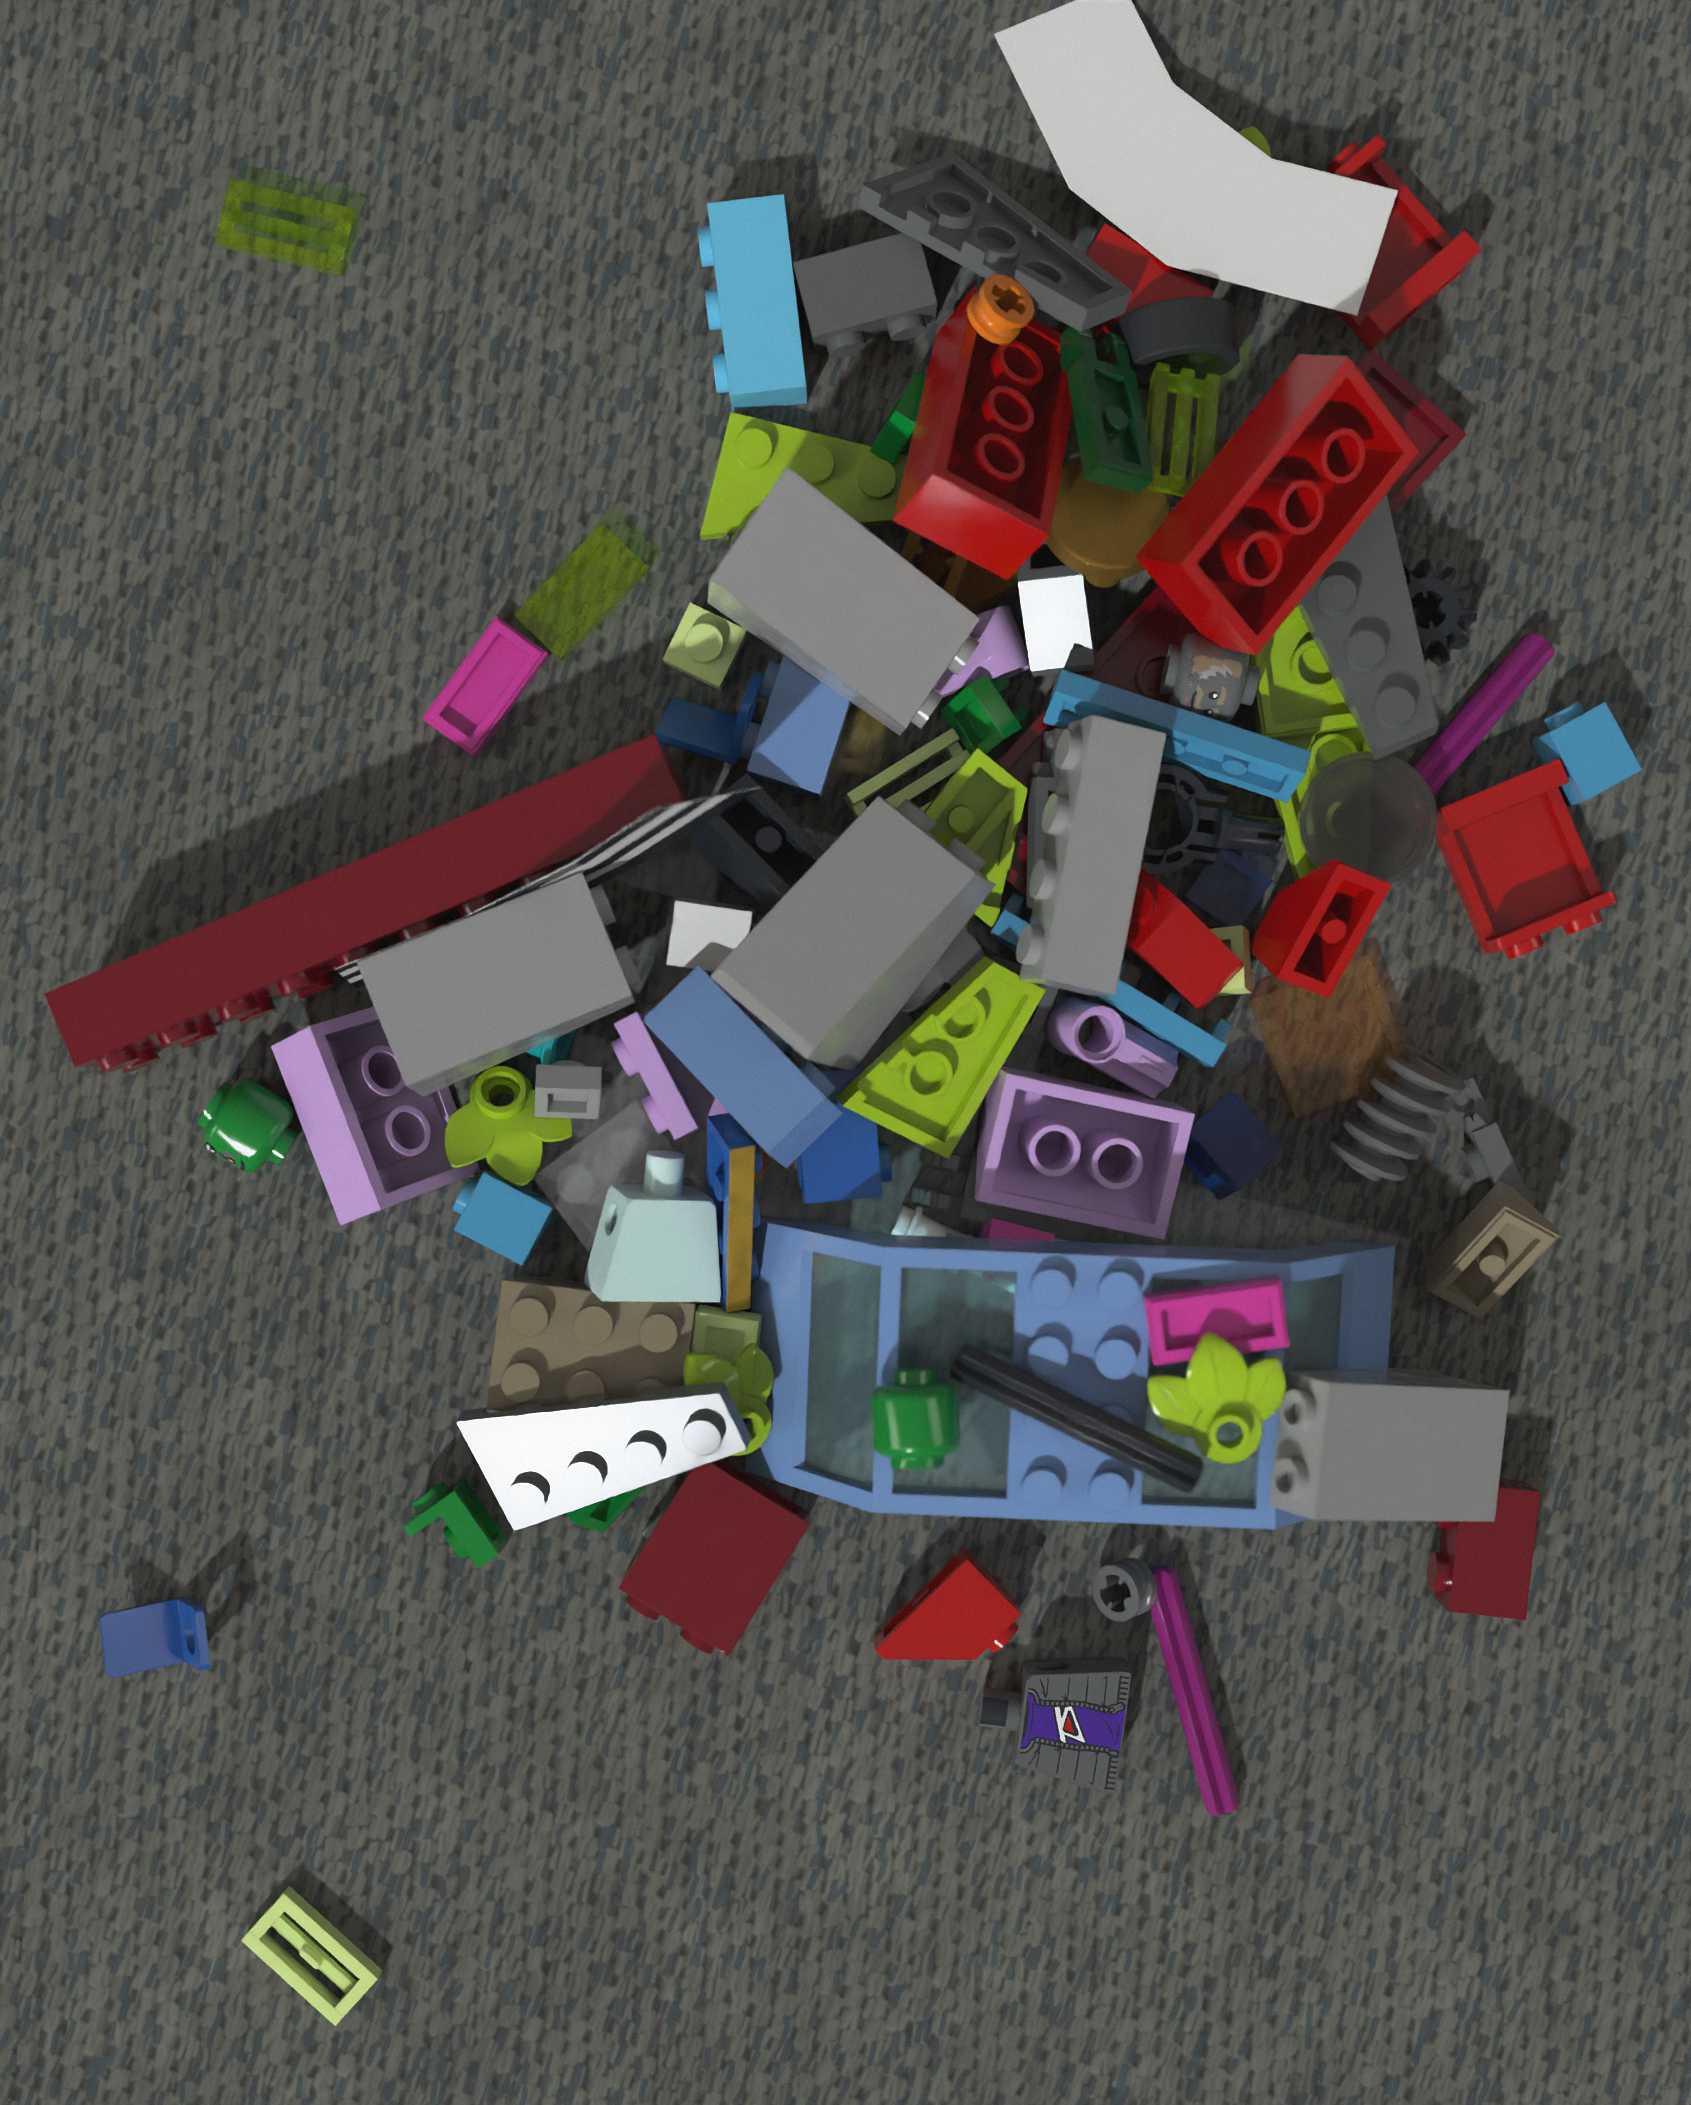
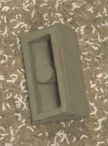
M1500 1180L1429 1257L1425 1264L1427 1291L1481 1319L1560 1236L1559 1230L1513 1187Z

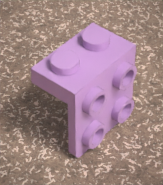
M746 1007L743 1008L745 1013L756 1024H758L761 1021ZM651 1010L643 1014L635 1012L614 1023L620 1038L611 1042L627 1075L630 1077L639 1072L651 1095L641 1101L656 1131L661 1134L669 1129L674 1140H677L706 1126L707 1116L729 1113L643 1022L642 1019Z

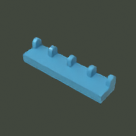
M1063 669L1058 673L1043 719V723L1061 729H1068L1070 722L1096 715L1166 733L1161 762L1286 803L1306 774L1311 755L1309 750Z
M1014 891L987 936L1016 953L1019 936L1024 926L1028 923L1016 916L1022 908L1025 897ZM1125 958L1122 960L1119 977L1128 963V960ZM1120 979L1118 980L1116 995L1091 996L1083 994L1098 1004L1113 1009L1124 1020L1178 1050L1180 1054L1203 1068L1214 1067L1226 1047L1223 1040L1232 1024L1220 1017L1213 1024L1208 1034L1174 1013L1182 996L1173 988H1170L1160 1004Z

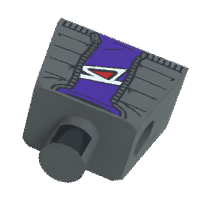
M1116 1656L1024 1660L1021 1667L1018 1691L982 1687L978 1711V1726L1012 1730L1011 1751L1014 1763L1020 1767L1099 1792L1115 1795L1131 1682V1670L1125 1658Z

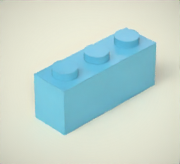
M784 194L707 203L710 226L697 227L702 267L714 266L717 289L705 291L709 330L722 329L724 353L712 354L717 394L729 392L732 412L807 403L806 379Z

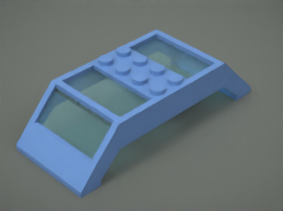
M760 1218L759 1227L754 1228L753 1248L758 1260L759 1275L756 1281H752L751 1312L763 1314L759 1348L769 1358L774 1372V1383L766 1401V1405L771 1413L772 1424L765 1442L757 1450L746 1455L745 1471L871 1513L1274 1530L1308 1520V1518L1269 1506L1279 1408L1262 1423V1438L1256 1451L1247 1459L1233 1464H1222L1207 1458L1198 1448L1195 1438L1172 1433L1158 1420L1148 1396V1378L1160 1374L1186 1378V1371L1190 1360L1153 1365L1142 1294L1277 1275L1282 1283L1290 1346L1240 1353L1246 1366L1263 1358L1275 1356L1278 1357L1283 1372L1388 1368L1395 1245L1392 1243L1328 1241V1244L1281 1250L890 1235L819 1223V1220ZM963 1344L977 1347L1201 1457L1205 1466L1199 1483L1191 1493H1183L953 1380L949 1372L959 1348ZM934 1368L935 1381L948 1382L957 1389L959 1395L960 1446L953 1453L944 1456L945 1465L941 1467L927 1469L892 1468L890 1458L878 1454L874 1449L871 1407L872 1392L882 1384L894 1382V1369ZM1234 1422L1223 1423L1217 1429L1216 1437L1223 1441H1231L1239 1435L1241 1427Z

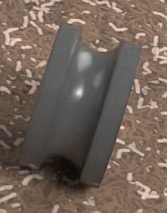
M1123 1558L1100 1568L1095 1574L1092 1583L1093 1598L1098 1609L1113 1621H1127L1149 1611L1156 1602L1158 1593L1156 1580L1151 1570L1136 1558ZM1127 1583L1130 1589V1594L1125 1596L1122 1595L1119 1589V1585Z

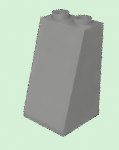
M787 467L709 580L707 603L898 735L903 733L910 722L920 729L924 726L943 698L941 694L933 689L947 668L958 675L980 643L970 636V633L980 620L976 615Z
M878 796L725 958L710 977L806 1059L854 1071L996 884L979 872V869L986 861L955 837L946 846L933 836L930 831L937 822L917 806L905 799L898 808Z
M581 872L357 962L405 1085L424 1097L635 1003L629 986L637 984L641 980L627 946L625 945L615 950L612 947L604 926L616 922V919L602 885L589 889Z
M1416 1368L1284 1371L1286 1390L1282 1404L1279 1407L1269 1506L1311 1520L1495 1522L1510 1390Z

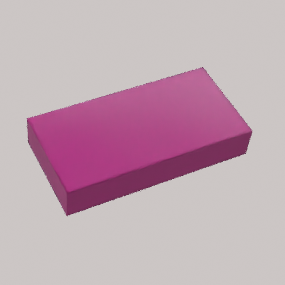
M496 616L422 719L476 758L550 655Z
M1277 1275L1142 1294L1153 1365L1189 1361L1196 1345L1206 1332H1214L1224 1338L1239 1353L1290 1346L1282 1283Z

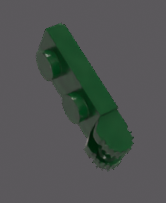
M1067 325L1066 330L1063 331L1062 338H1060L1059 354H1061V369L1067 372L1084 480L1140 494L1153 481L1154 473L1136 373L1130 366L1128 349L1125 348V338L1112 332H1105L1103 336H1100L1095 347L1094 339L1091 338L1093 334L1090 331L1091 328L1080 332Z

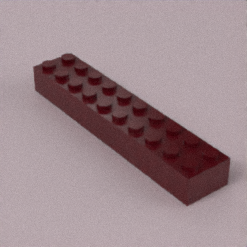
M652 734L44 993L74 1067H99L102 1074L121 1068L123 1073L135 1071L160 1060L157 1052L159 1048H168L180 1044L182 1048L191 1047L217 1036L218 1031L215 1025L218 1023L239 1019L242 1024L274 1012L277 1008L273 1000L297 994L299 999L327 990L335 985L332 975L338 973L335 968L461 919L575 862L653 809L690 801L668 749L655 734Z

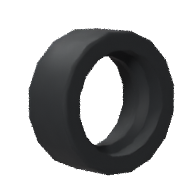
M1204 296L1180 297L1158 301L1139 307L1122 316L1113 327L1115 334L1125 338V348L1128 349L1130 366L1132 370H1135L1138 388L1173 389L1196 385L1231 371L1240 362L1234 306L1223 299Z

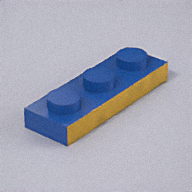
M730 1113L707 1116L706 1195L714 1200L716 1206L721 1286L720 1304L726 1313L750 1308L751 1282L758 1279V1260L752 1246L753 1229L758 1228L760 1225V1209L754 1193V1174L760 1173L762 1169V1155L759 1144L751 1135L746 1133L744 1128Z

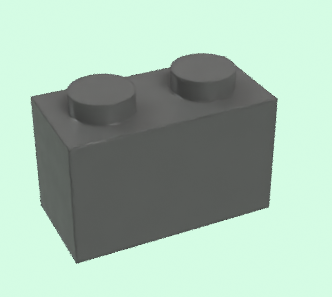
M903 232L793 262L794 285L814 355L828 351L831 358L849 356L863 350L866 347L865 341L885 335H890L892 341L908 340L923 334L927 330L926 324L933 323L936 320L938 303L922 244Z

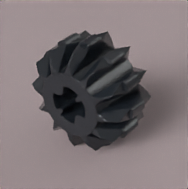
M1422 559L1417 563L1413 573L1404 564L1403 568L1414 617H1416L1417 613L1414 607L1419 603L1429 609L1425 615V620L1428 623L1423 627L1417 626L1425 664L1429 658L1431 662L1440 667L1451 660L1450 648L1461 650L1468 645L1470 639L1461 627L1470 626L1476 622L1478 614L1471 609L1460 607V603L1473 594V588L1462 586L1456 591L1453 590L1450 584L1455 578V568L1447 567L1434 578L1433 565L1430 559Z

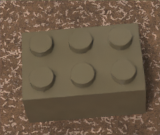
M510 1274L501 1283L486 1409L510 1411L514 1410L516 1404L543 1401L544 1407L575 1404L579 1402L580 1397L605 1394L607 1400L639 1397L642 1390L684 1386V1360L686 1355L691 1353L695 1312L699 1307V1302L601 1301L584 1282Z

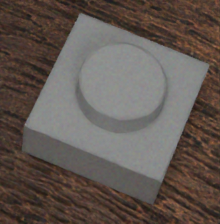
M572 1060L558 1061L552 1065L536 1064L534 1117L599 1119L602 1067L586 1066L583 1063Z

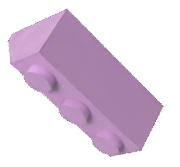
M375 1007L311 1025L271 1046L340 1226L481 1172L477 1161L458 1168L450 1165L445 1150V1130L449 1118L457 1111L449 1087L447 1086L423 1097L405 1085Z
M1002 1066L986 1093L980 1118L975 1199L980 1202L1165 1240L1195 1114L1175 1102L1156 1098L1150 1099L1142 1095Z

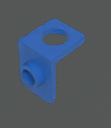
M754 673L742 700L738 717L678 697H672L658 724L655 735L662 743L687 750L697 756L709 757L736 766L748 726L754 720L764 674Z
M186 1596L105 1612L99 1617L104 1668L106 1675L110 1678L183 1662L199 1671L208 1670L211 1667L203 1605Z

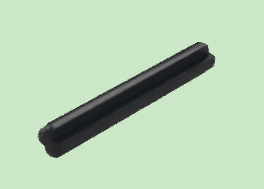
M963 1344L959 1348L950 1367L949 1375L953 1380L1183 1493H1191L1203 1474L1205 1465L1201 1457L970 1344Z

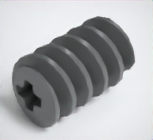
M1403 1042V1045L1410 1053L1407 1059L1387 1055L1384 1059L1396 1074L1394 1080L1373 1076L1370 1081L1382 1096L1380 1101L1359 1098L1356 1102L1368 1117L1367 1121L1362 1123L1345 1119L1342 1125L1354 1138L1353 1142L1347 1144L1331 1140L1328 1145L1342 1161L1371 1180L1388 1186L1390 1183L1387 1179L1403 1181L1409 1173L1407 1165L1400 1157L1417 1160L1423 1152L1421 1144L1414 1136L1432 1138L1437 1131L1435 1123L1428 1114L1446 1117L1451 1110L1448 1100L1441 1092L1460 1095L1466 1087L1455 1071L1428 1053L1406 1042Z

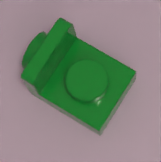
M466 1479L450 1490L441 1481L411 1503L417 1513L403 1526L411 1537L441 1516L447 1524L443 1527V1532L451 1548L462 1559L470 1557L477 1569L499 1555L508 1543V1539Z

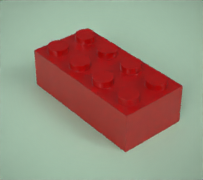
M974 286L935 336L893 521L1008 580L1050 536L1073 408L1067 372L1061 369L1059 345L1061 343L1060 338L1063 335L1032 318L1027 325L1021 328L1019 335L1011 343L1000 345L988 341L972 327L967 316L966 308L969 300L980 291V288Z
M1298 354L1135 558L1202 636L1225 649L1258 655L1417 456L1419 451L1348 356Z

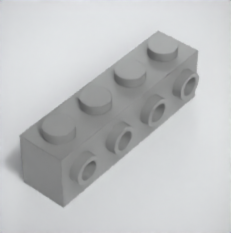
M1091 715L1070 722L1068 729H1065L1060 735L1055 750V766L1060 768L1056 793L1049 797L1042 817V830L1048 833L1043 859H1039L1036 862L1029 884L1030 896L1035 898L1030 924H1026L1022 929L1017 944V961L1022 963L1020 980L1091 996L1116 995L1166 733Z

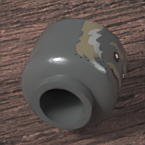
M1193 631L1185 635L1180 645L1170 643L1162 671L1160 695L1169 696V704L1226 723L1235 716L1240 704L1252 705L1258 687L1260 667L1249 665L1248 653L1225 649L1202 636L1199 632Z

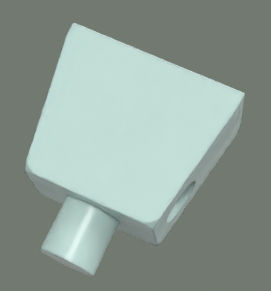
M666 1150L648 1151L644 1185L613 1184L608 1189L584 1278V1284L601 1301L720 1302L721 1286L716 1206L714 1200L699 1188L683 1186L686 1158L684 1154Z

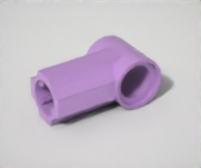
M1009 605L1000 606L976 615L980 620L970 633V636L980 642L958 675L948 668L945 670L933 688L936 692L946 697L965 689L969 684L984 675H987L992 683L997 679H1008L1030 668L1028 651Z
M1074 998L1066 999L1056 1005L1049 1015L1047 1036L1051 1044L1059 1052L1078 1058L1145 1097L1154 1099L1159 1092L1168 1088L1178 1070V1050L1125 1021L1111 1008ZM1091 1017L1093 1021L1092 1034L1081 1045L1078 1036L1080 1026L1085 1019Z

